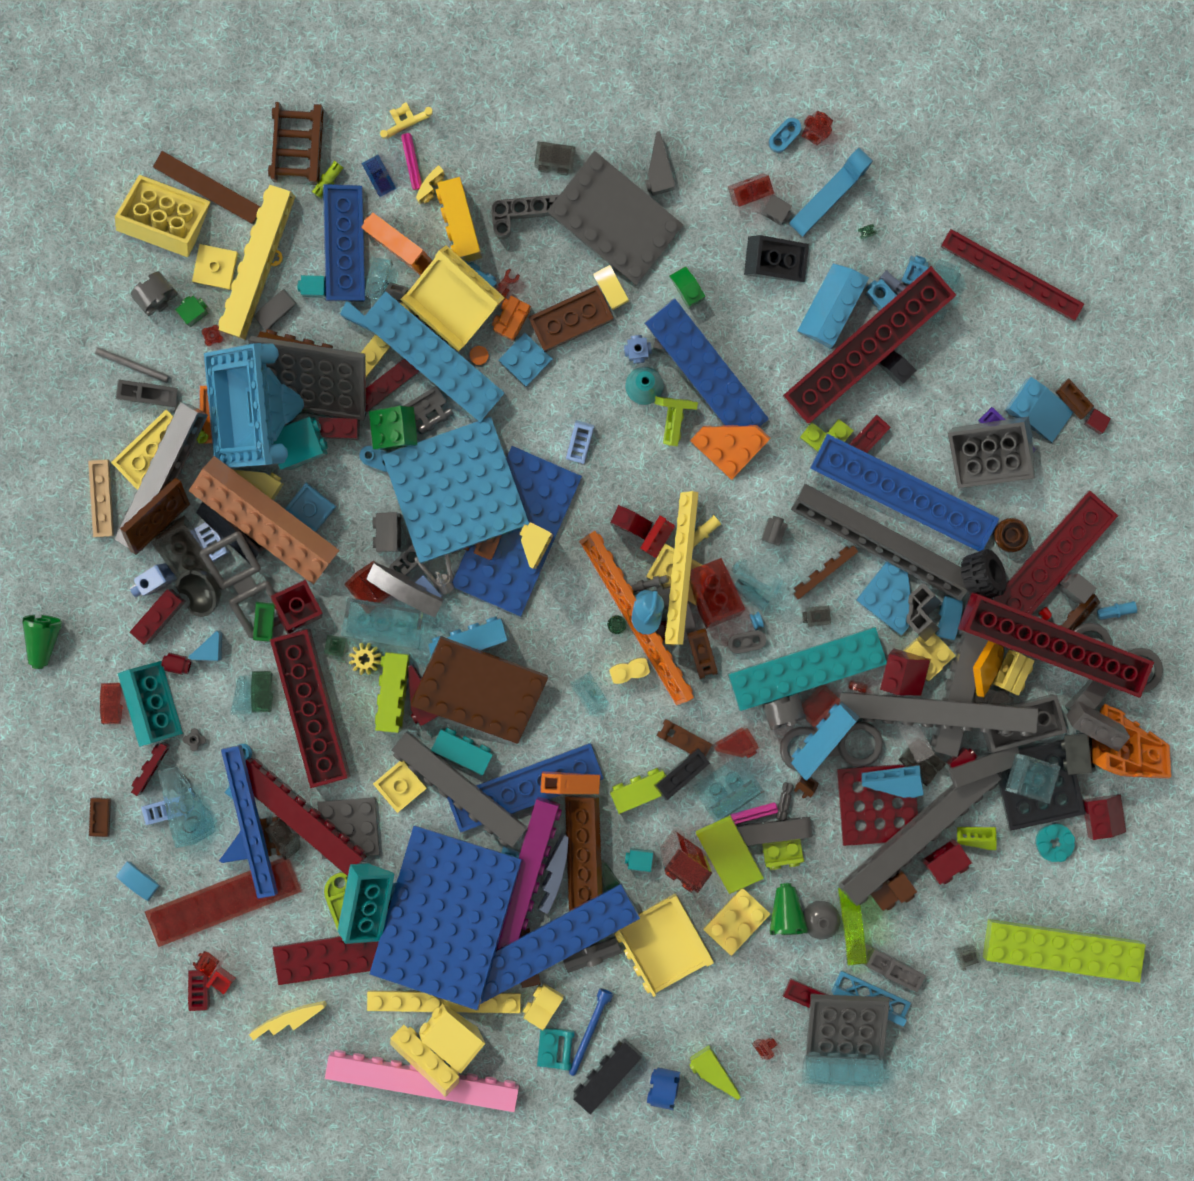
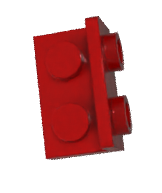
M659 515L640 549L657 558L675 525Z

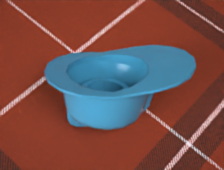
M643 590L635 597L632 623L638 632L649 635L659 628L664 601L658 594V591Z

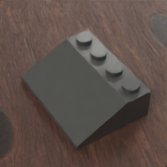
M1029 416L953 427L948 432L958 488L1035 478Z

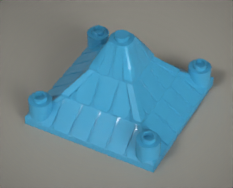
M253 343L204 353L213 455L228 467L282 464L288 457L287 448L283 444H274V441L277 440L284 425L301 413L304 401L294 390L281 384L271 369L266 366V364L275 363L279 356L278 349L272 343Z

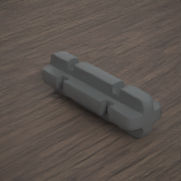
M784 782L782 786L783 793L781 792L778 805L779 810L776 818L780 820L787 819V810H789L792 796L790 793L793 791V784Z

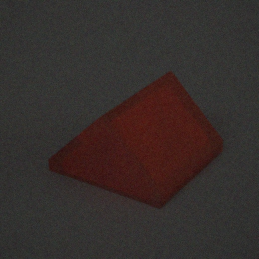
M375 561L357 571L344 583L367 614L391 596L366 579Z

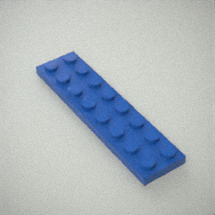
M675 298L644 322L724 425H758L760 427L769 419Z
M588 743L476 786L512 814L535 805L538 797L549 800L563 795L541 793L543 771L600 775V780H603L604 777L592 745ZM450 797L447 798L460 833L482 825L480 821L477 823L468 816L470 813L465 809L462 811L453 804L454 800Z

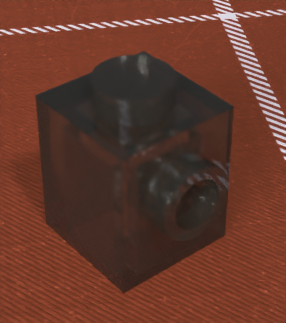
M829 605L804 608L805 612H802V622L806 623V627L831 624Z

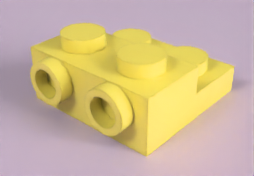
M935 633L926 642L920 636L917 637L903 650L931 659L926 677L928 682L956 656Z

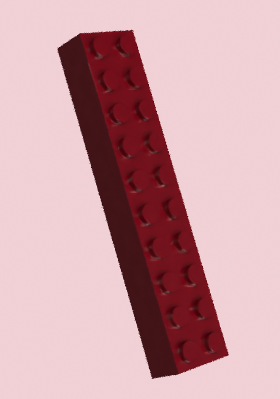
M930 266L782 397L808 425L956 296L955 292Z
M971 593L958 627L959 630L1138 698L1142 696L1155 663L975 593Z

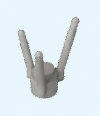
M449 554L445 555L448 575L436 572V579L423 563H419L418 557L415 558V561L433 582L435 588L439 589L441 594H448L453 591L454 585L452 582L454 577L452 575Z

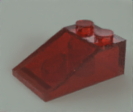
M722 558L691 569L689 582L698 612L706 629L736 618L746 610Z

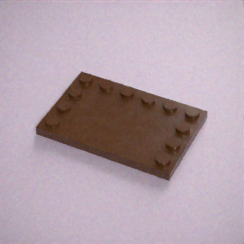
M440 636L411 701V706L518 744L545 687L548 675Z

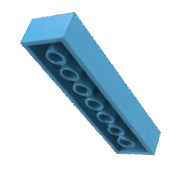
M386 291L361 320L364 325L479 422L483 420L504 395V392Z

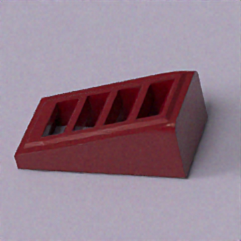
M208 969L188 971L189 1011H203L210 1008L209 988L206 987V984L209 982ZM203 976V980H193V977ZM203 984V987L194 988V985ZM203 992V995L194 996V993ZM203 1000L202 1004H195V1001Z

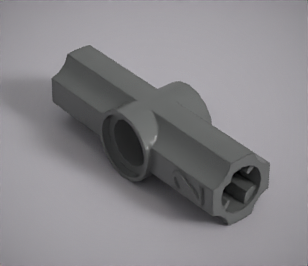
M614 937L598 944L594 943L564 959L563 962L567 972L570 973L586 966H596L605 959L621 954L622 951L617 938Z

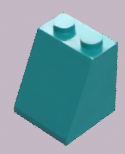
M307 417L283 427L277 440L274 441V444H283L288 451V457L285 462L278 464L280 470H293L328 454L326 450L328 449V444L325 438L321 436V425L315 417Z

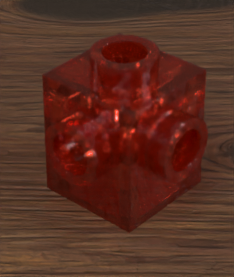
M817 110L805 119V128L801 136L813 144L819 145L831 134L833 119L828 117L826 113Z

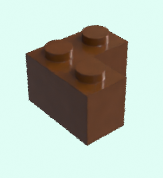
M900 869L897 870L898 873L893 878L887 879L883 883L880 890L870 894L882 911L892 909L898 900L901 903L911 901L915 897L914 894L917 893V890Z

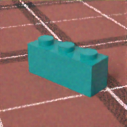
M446 727V730L442 728L431 751L483 775L494 754L490 752L491 748L484 744L478 746L473 743V739L467 736L461 738L451 728Z

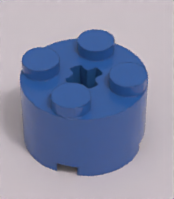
M660 1067L654 1069L650 1080L653 1088H650L647 1103L653 1107L674 1111V1101L677 1098L681 1072Z

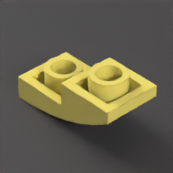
M439 165L422 183L416 196L419 204L423 202L425 204L428 203L435 193L432 185L436 186L438 182L443 181L445 173Z
M610 265L593 274L612 310L629 302Z

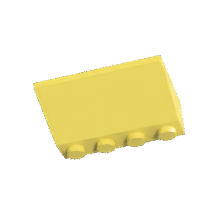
M139 175L115 215L116 231L188 257L197 241L211 201Z

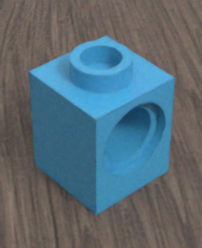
M883 279L878 282L874 280L866 287L868 291L865 295L879 311L896 297V294ZM876 289L884 292L883 298L876 297Z

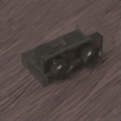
M919 738L909 744L898 759L905 767L920 765L922 782L925 786L930 784L938 771L946 765Z

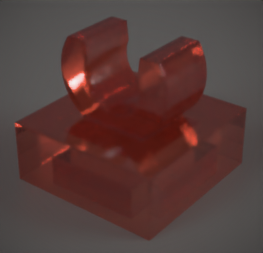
M204 951L198 954L200 958L197 963L193 962V966L201 974L210 978L220 961L209 952Z
M768 1038L767 1040L757 1039L751 1043L762 1059L770 1060L774 1056L771 1049L777 1046V1043L773 1038Z

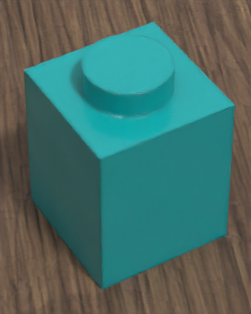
M301 275V280H298L297 287L298 292L303 297L326 298L325 276Z
M630 848V853L626 852L625 864H628V869L651 872L652 850Z

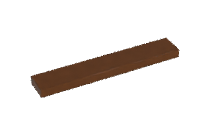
M161 151L153 165L154 169L254 225L257 219V211L260 208L259 205L166 152Z

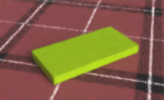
M731 815L696 831L699 841L729 894L764 879Z

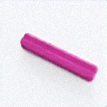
M411 133L402 134L401 138L413 190H419L422 182Z
M770 803L723 816L722 819L731 815L735 824H740L777 814L778 808L776 803Z

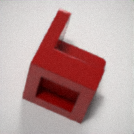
M220 967L206 984V987L213 986L219 992L225 994L236 977Z

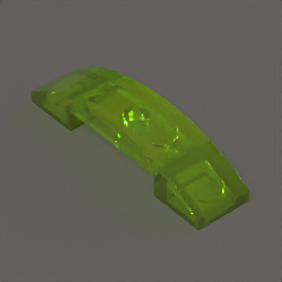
M838 888L847 966L867 964L860 904L858 906L853 904L843 891Z

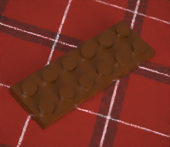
M565 797L566 836L568 837L569 911L602 894L599 797Z

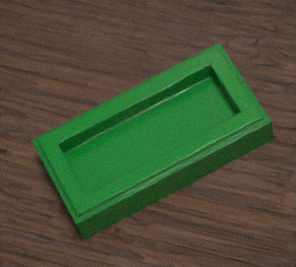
M256 602L253 640L270 642V639L273 638L275 614L273 603Z

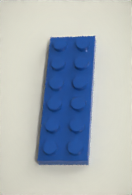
M324 184L326 301L364 302L363 229L361 228L363 225L362 186Z

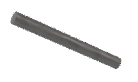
M99 347L96 349L95 354L166 383L169 379V375Z

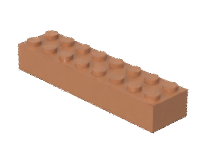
M215 456L203 467L189 489V492L195 497L199 498L313 585L340 551Z

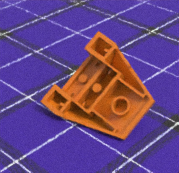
M1106 704L1102 705L1100 713L1122 724L1130 738L1119 751H1116L1091 737L1092 763L1119 776L1171 778L1170 745L1151 731L1147 733L1141 729L1137 721L1132 722L1127 719L1125 713Z

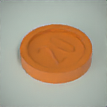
M475 346L471 349L469 357L472 363L483 365L487 362L489 354L483 346Z

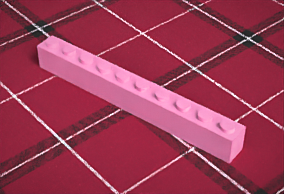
M335 1050L328 1057L325 1079L515 1112L519 1085H516V1082L511 1080L499 1082L494 1077L482 1079L472 1073H467L466 1076L459 1074V1084L445 1097L411 1064L410 1066L403 1065L399 1060L387 1062L383 1061L384 1059L381 1057L364 1058L365 1055L359 1053L347 1055L342 1050Z

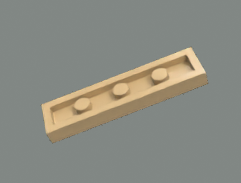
M109 460L88 461L93 537L114 536Z

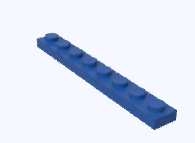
M242 745L223 748L221 753L257 898L275 896L278 894Z

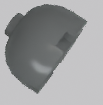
M815 901L809 904L803 912L808 934L811 937L819 940L828 939L838 931L841 923L840 914L837 908L830 902Z

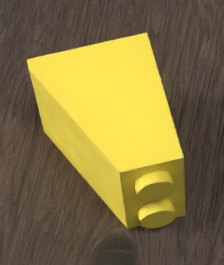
M443 1003L434 1010L432 1017L421 1026L419 1032L422 1042L459 1073L464 1071L485 1045L478 1027Z

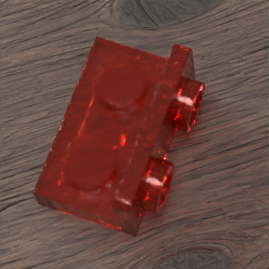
M825 684L819 686L802 704L806 714L805 720L815 727L823 718L827 719L825 716L835 703L838 706L840 705V698Z

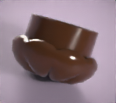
M1007 518L997 525L994 537L997 545L1002 550L1017 552L1027 544L1029 531L1021 520Z

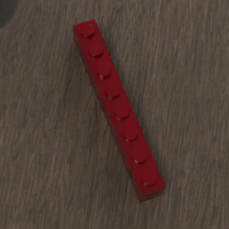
M249 758L245 760L254 797L347 876L350 864H362L367 856L360 846H354L346 834L339 833L332 822L329 820L325 821L320 816L321 813L317 809L306 805V800L303 797L292 793L291 787L286 783L278 781V777L272 771L265 770L262 767L263 764L258 759Z

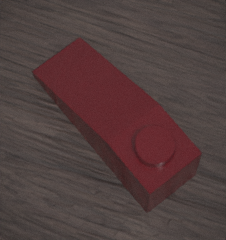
M414 664L408 667L410 702L422 679ZM411 706V711L413 712L411 717L415 724L419 723L422 726L438 717V715Z

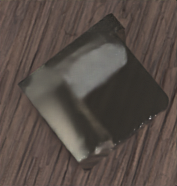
M972 943L953 949L959 968L962 971L967 970V966L979 963L975 953L976 948Z

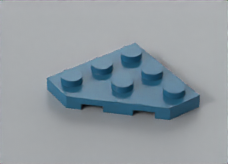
M886 561L856 601L901 636L910 626L906 622L907 614L909 613L908 600L910 595L908 573Z

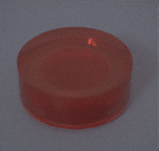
M854 680L849 681V689L862 693L867 692V684Z

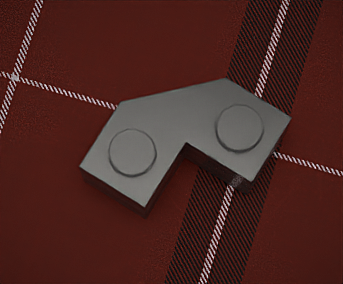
M922 583L909 595V613L907 614L906 622L926 642L940 629L928 615L942 602Z

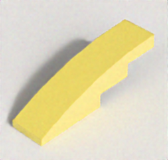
M321 1001L286 1011L252 1030L249 1036L254 1041L267 1030H270L274 1036L287 1025H290L295 1030L325 1008L327 1003Z

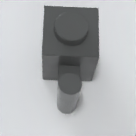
M777 516L768 518L760 540L780 546L787 524L783 523L784 519Z

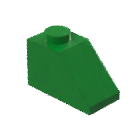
M686 266L669 275L688 309L705 300L704 292Z

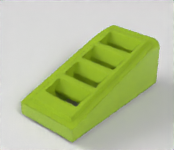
M957 827V842L961 845L986 850H997L996 827Z

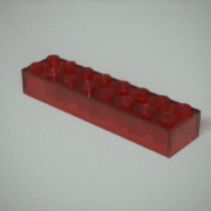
M673 829L660 847L665 874L674 881L679 879L682 887L692 893L694 890L699 893L712 874L705 852Z

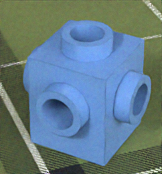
M642 335L631 336V339L627 340V345H624L625 357L629 356V361H633L634 364L644 363L649 357L648 354H652L651 342H647V338H642ZM640 345L642 349L637 352L634 347Z

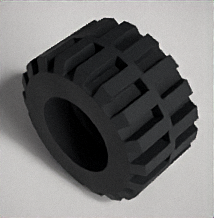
M984 549L967 555L962 559V579L970 595L975 593L991 599L1004 594L1007 586V577L1004 566L994 551Z

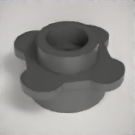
M193 728L187 736L183 737V742L190 746L191 751H197L198 747L206 742V738L199 733L198 729Z

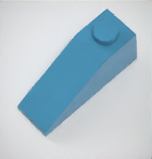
M920 765L862 773L863 787L903 798H916L924 795Z

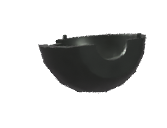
M199 569L189 570L178 576L175 587L179 594L183 593L189 598L190 604L188 609L190 613L199 617L209 616L218 607L221 597V589L213 576Z

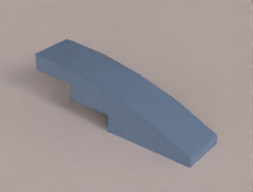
M561 833L545 862V869L549 872L541 888L546 893L538 908L548 914L556 898L563 878L568 849V837L564 833Z

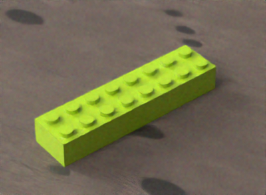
M988 919L982 957L986 961L1140 983L1146 944L1139 940Z

